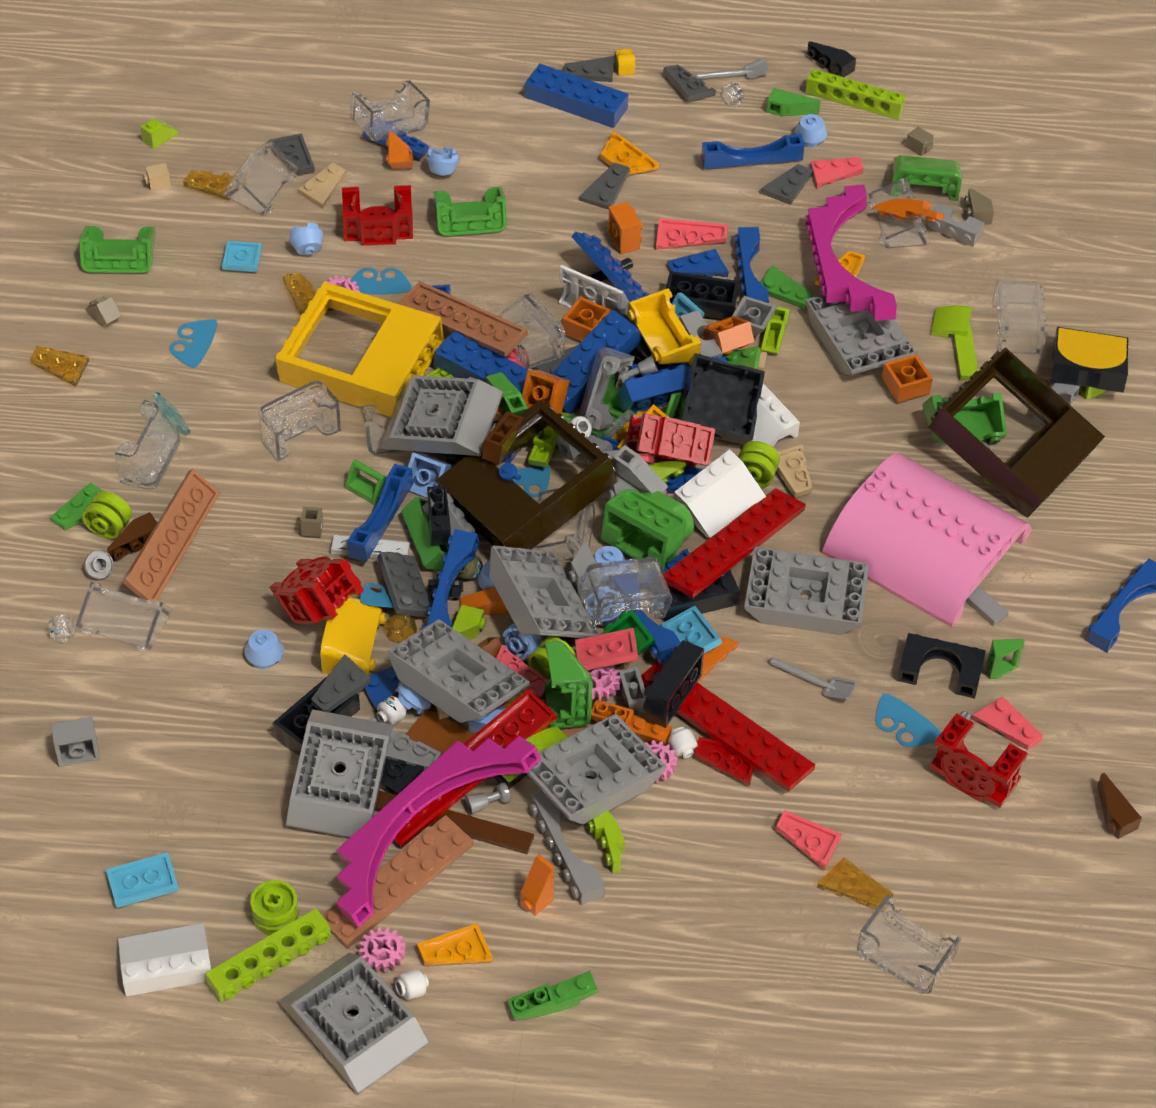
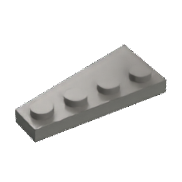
M372 716L370 717V720H371V721H376V722H377V719H376V718H374V717H372ZM392 728L386 756L388 759L395 761L400 759L406 761V764L413 766L417 764L422 765L425 771L441 756L439 751L419 741L415 742L410 739V736L404 733L400 734Z

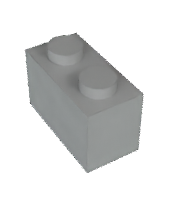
M638 666L619 670V676L621 677L620 689L626 708L634 710V715L644 713L645 687Z

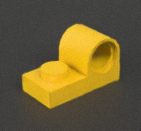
M617 49L618 76L635 75V54L632 53V49Z

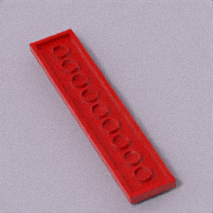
M777 488L773 489L765 495L766 498L752 505L662 574V581L694 598L754 551L755 547H759L805 510L806 504Z
M657 662L641 675L645 689L648 685L651 686L656 673L661 672L663 664L660 665ZM698 682L676 712L788 792L815 770L813 762Z
M529 689L463 745L475 751L489 738L505 749L518 736L526 740L536 733L543 731L557 719V716ZM485 778L457 787L433 800L411 818L398 832L394 841L402 849Z

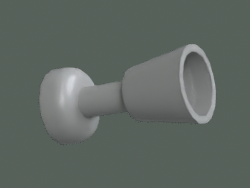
M651 355L638 363L636 368L627 371L623 367L619 375L624 383L626 379L638 374L644 375L659 371Z
M505 782L498 784L496 792L487 795L485 793L465 795L466 805L471 815L487 807L489 802L498 799L503 803L511 802L510 792Z

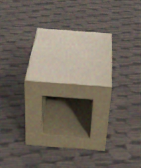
M916 127L907 135L906 147L923 156L933 148L934 136L922 128Z
M303 507L301 516L302 536L321 537L323 527L322 508Z

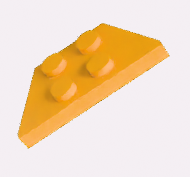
M615 131L611 133V138L606 142L605 148L600 155V159L609 166L615 162L630 167L629 175L659 168L657 161Z

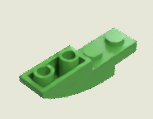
M588 971L553 986H549L548 983L507 1000L514 1019L519 1020L545 1016L580 1005L579 1000L599 993L591 971Z

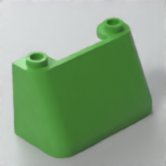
M904 155L896 156L892 164L890 195H899L901 189H909V184L943 187L942 193L946 194L947 192L951 201H958L962 183L960 164L954 160Z
M502 186L489 188L485 192V201L451 203V197L448 192L433 191L437 226L440 234L452 236L501 232L506 228V198Z
M85 226L79 238L81 267L86 272L95 273L148 272L153 260L156 237L155 227L147 226L141 228L138 232V240L104 239L103 231L97 226Z
M992 393V398L980 396L978 399H971L954 416L980 441L999 443L1001 439L1007 436L1001 393ZM932 395L922 404L928 426L932 422L930 418L937 412L941 404L949 401L947 397L941 398V395ZM931 431L934 442L938 443V445H947Z
M546 642V653L551 678L545 682L544 691L547 706L557 716V719L550 724V728L557 726L559 729L586 726L591 721L592 677L563 642Z

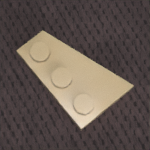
M333 162L299 187L298 194L323 209L326 201L332 197L334 189L338 188L346 176V170Z
M803 444L778 451L780 463L777 472L794 498L809 494L812 491L810 475L806 467V457H804Z

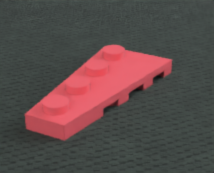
M659 218L656 250L725 243L727 240L728 224Z

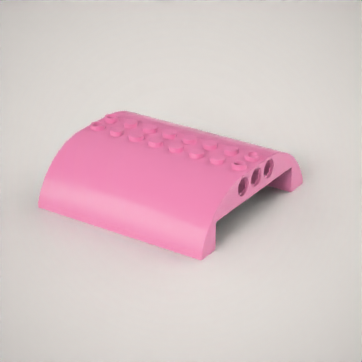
M895 453L880 464L845 505L829 533L822 554L829 558L869 563L868 580L946 625L953 627L962 616L967 598L1013 543L1017 541L1022 544L1031 533L1032 528L1027 522L901 453Z

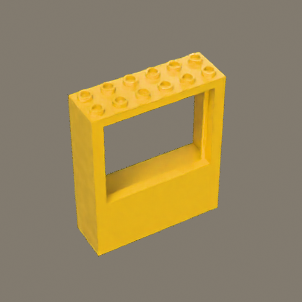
M323 282L321 287L317 288L313 300L309 301L306 311L301 314L298 324L293 327L291 335L284 341L283 348L276 354L275 362L280 382L392 417L404 384L412 376H424L434 359V351L443 343L441 317ZM328 308L382 324L352 375L298 358Z

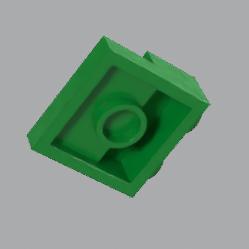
M632 610L622 613L619 616V620L614 624H608L601 633L606 634L634 628L638 655L656 642Z

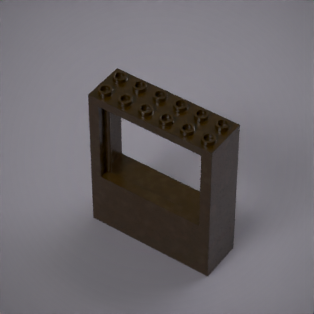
M1005 347L1001 352L997 350L990 358L991 360L986 361L980 367L981 370L976 371L969 378L968 382L965 381L960 386L959 391H955L948 398L949 401L941 404L937 412L930 418L932 422L928 428L1028 518L1088 457L1105 436ZM993 378L1046 424L1007 464L954 418Z
M542 400L537 401L519 415L524 417V421L503 460L549 426L587 458L591 464L540 504L513 480L507 481L502 479L497 467L498 464L482 459V453L481 456L467 455L436 479L438 486H446L447 493L453 497L455 505L463 511L468 523L472 524L475 531L492 546L532 550L618 482L615 475L617 472L611 463L613 461L611 456L606 452L603 453L595 442L591 443L583 432L579 433L572 423L566 422L561 413L557 414L549 403L545 404Z

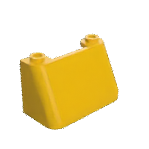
M669 288L629 302L628 318L639 329L655 362L659 364L689 363L694 353L700 354L701 341L698 336L694 337L686 332L675 313V305L670 303L669 298L672 297V293Z
M349 595L348 600L344 601V604L336 609L338 615L333 620L327 619L320 652L322 673L330 674L345 654L369 676L371 671L374 672L375 660L372 659V651L377 629L381 627V624H385L386 613H383L382 608L363 604L360 599Z

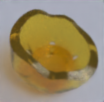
M394 614L385 623V633L389 640L401 643L417 633V625L410 615Z

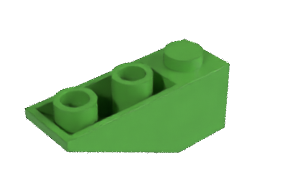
M773 88L767 100L766 113L781 117L819 114L821 100Z
M502 372L485 377L487 384L503 392L498 406L503 416L506 412L520 415L528 409L521 393Z

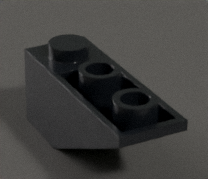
M812 41L808 42L807 55L834 75L846 77L855 71L856 58L847 51Z
M446 486L427 487L431 546L448 545L451 525Z

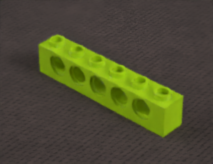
M812 69L807 78L805 92L808 95L899 120L904 110L906 95L816 69Z
M315 908L206 972L207 985L220 1003L226 999L229 1000L241 990L252 987L255 982L263 977H269L280 967L289 965L295 958L306 955L317 945L326 943L331 938L330 925ZM250 966H255L253 969H248Z

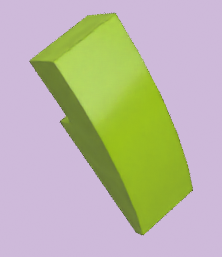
M777 307L766 326L761 346L762 352L779 354L790 309Z

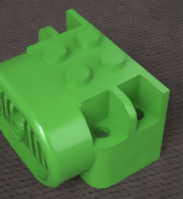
M626 489L606 503L601 540L662 574L665 569V563L675 559L676 551L692 535L694 522L691 513L682 503L661 491L639 493L633 489Z

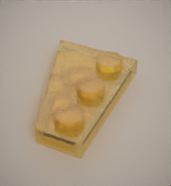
M36 346L30 358L31 364L75 387L89 362L88 356L40 346Z
M844 857L817 885L818 889L833 891L835 895L840 897L844 895L854 899L856 903L878 911L884 908L893 898L894 894Z

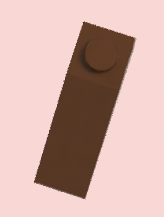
M506 412L485 438L482 459L500 464L507 455L524 421V417Z
M1102 773L1097 786L1105 823L1108 830L1119 839L1137 830L1142 817L1109 777Z

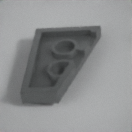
M614 56L565 63L564 72L591 81L612 82Z
M344 654L311 698V704L319 711L329 713L369 685L371 678Z

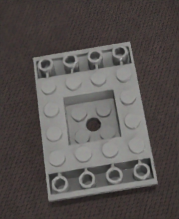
M822 295L806 299L811 326L842 375L857 374L884 366L886 362L917 354L895 319L875 321L873 314H870L869 310L850 312L849 305H846L845 302L827 303L825 296Z
M412 376L402 388L380 447L381 449L481 456L484 440L489 434L503 392L479 379Z
M492 546L489 577L520 634L572 638L600 635L553 552Z
M755 547L744 609L762 624L841 635L861 626L869 563ZM806 594L809 595L810 598L804 599L801 597V595Z
M439 619L387 652L396 675L401 682L460 723L482 718L530 685V681Z
M312 710L307 722L290 796L286 826L350 838L372 819L393 725ZM342 764L346 767V770L343 773H337L334 767Z
M614 714L538 752L541 760L526 774L569 820L584 824L647 791L666 770L667 766L617 714ZM586 776H593L595 779H587Z
M346 954L279 1000L281 1006L357 1095L429 1045L415 1016L362 956L356 954ZM351 1009L359 1012L353 1017L346 1014Z

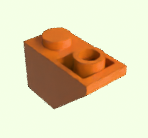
M392 131L389 132V138L386 140L387 147L389 148V154L386 156L387 163L390 164L393 170L413 168V151Z

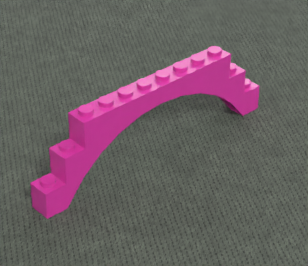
M865 185L844 186V193H841V196L826 197V204H823V207L808 208V215H805V225L807 226L810 245H812L814 263L817 265L816 270L817 275H819L822 296H825L827 303L845 302L846 305H849L850 312L869 310L870 314H873L875 321L896 319L897 304L894 294L872 287L857 279L841 265L832 250V240L839 228L852 216L866 209L867 204Z
M518 736L505 749L489 738L475 751H472L459 741L452 745L336 850L343 863L347 865L336 876L342 888L347 892L336 902L342 915L359 928L374 914L373 889L378 868L386 850L398 832L415 814L447 792L475 780L503 774L527 773L541 760L536 747L521 736Z

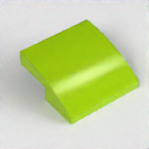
M952 305L936 308L931 335L948 338L949 334L967 337L972 307Z

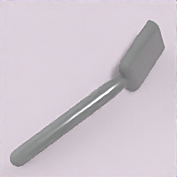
M763 57L745 64V70L696 73L694 78L702 80L746 75L748 79H753L768 73L769 69L766 59Z
M772 657L769 660V663L817 686L824 687L823 695L826 697L847 701L856 687V681L832 677L829 682H826L777 658Z

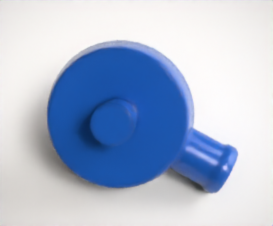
M504 463L500 467L499 474L502 479L507 481L513 479L519 481L521 479V475L517 474V468L514 464Z

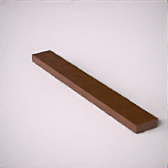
M379 790L375 811L379 812L397 795ZM447 810L429 825V827H432L446 815L471 839L527 855L534 840L533 833Z

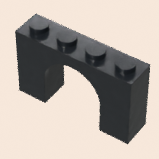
M908 633L897 681L917 685L920 668L925 662L931 659H944L951 662L959 672L956 695L975 699L986 650Z

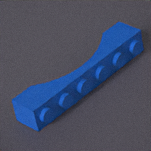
M802 134L785 135L777 141L755 148H736L725 145L720 141L702 142L701 159L704 169L803 160L805 144Z
M738 227V232L734 235V244L738 245L736 247V257H739L737 267L741 269L739 271V282L743 283L741 284V294L769 303L767 288L756 279L750 266L752 259L759 252V227Z
M398 464L393 465L387 475L381 496L372 514L363 525L354 529L347 541L349 557L367 562L413 486L412 468Z
M455 529L453 535H450L448 540L449 550L443 557V571L440 570L438 574L439 585L438 588L434 589V602L432 606H429L427 613L429 619L423 628L438 619L451 628L453 627L448 614L449 591L458 573L475 559L479 545L477 533Z
M1148 558L1144 564L1141 563L1136 570V574L1134 576L1131 575L1127 580L1125 588L1121 587L1116 595L1117 598L1115 600L1112 598L1107 605V610L1101 611L1097 622L1092 623L1087 630L1089 634L1088 643L1106 653L1113 647L1120 633L1119 615L1121 611L1136 598L1156 593L1155 561Z
M632 567L610 574L609 589L620 594L624 601L625 612L632 610L656 641L649 646L651 655L654 659L658 660L660 665L664 664L666 659H670L675 646L680 645V640L674 631L658 625L641 609L638 603L640 593L639 578Z

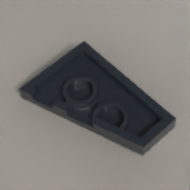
M386 757L380 787L392 794L398 795L424 771V766L418 764L413 766L406 764V761L400 759L395 761Z

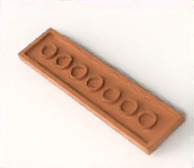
M421 281L397 302V304L441 317L443 329L452 333L456 331L470 341H474L478 345L504 357L528 335L526 328Z
M194 469L189 470L122 581L149 606L155 605L220 494Z
M445 815L377 871L373 889L374 914L359 928L342 915L337 904L322 915L330 925L331 933L349 949L363 935H366L474 846V840Z

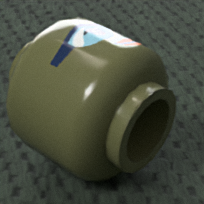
M475 555V559L469 562L458 573V576L465 579L478 578L483 567L481 558Z

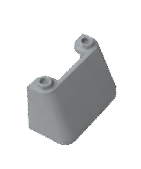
M607 347L598 350L580 406L582 416L589 420L592 428L597 430L606 429L615 422L616 418L612 417L609 413L610 406L603 404L602 401L610 375L615 374L617 371L620 372L624 366H632L634 356Z

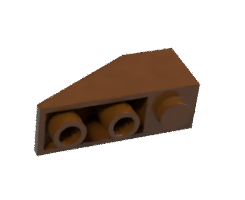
M150 512L133 519L107 548V552L113 561L142 549L157 524V521Z

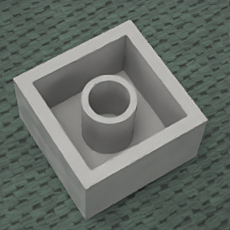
M83 717L77 720L51 724L59 767L100 760L93 717Z

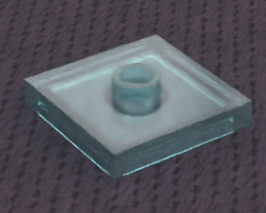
M156 392L153 397L161 408L165 419L169 423L171 422L185 436L190 434V429L178 410L161 393Z

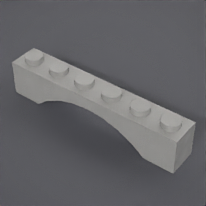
M544 792L532 795L531 812L533 816L538 817L539 828L541 832L546 833L547 844L550 849L553 848L555 860L558 865L562 866L563 876L566 882H570L574 898H578L581 905L603 898L605 896V884L597 869L578 859L570 851L563 839L560 829L563 813Z

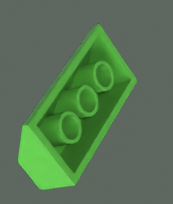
M416 496L401 512L404 516V522L410 531L409 534L416 545L415 548L421 557L422 565L427 569L438 572L443 570V557L445 553H448L449 547L448 545L431 546L429 517L422 508L428 501Z

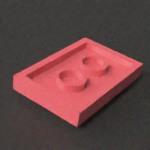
M634 628L575 640L577 659L586 670L639 660Z

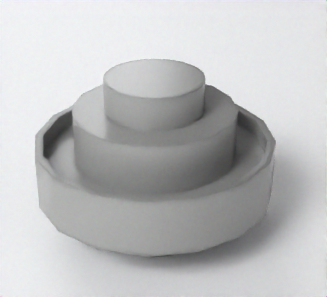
M92 551L84 560V570L91 578H105L113 569V560L105 551Z

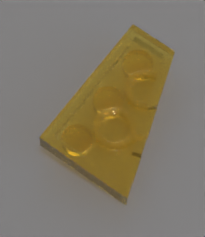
M191 170L183 180V185L229 201L244 182L245 174H238V176H230L229 173L214 175L212 172Z
M300 272L283 275L284 284L299 315L306 311L309 301L313 300L316 290L313 288V284Z

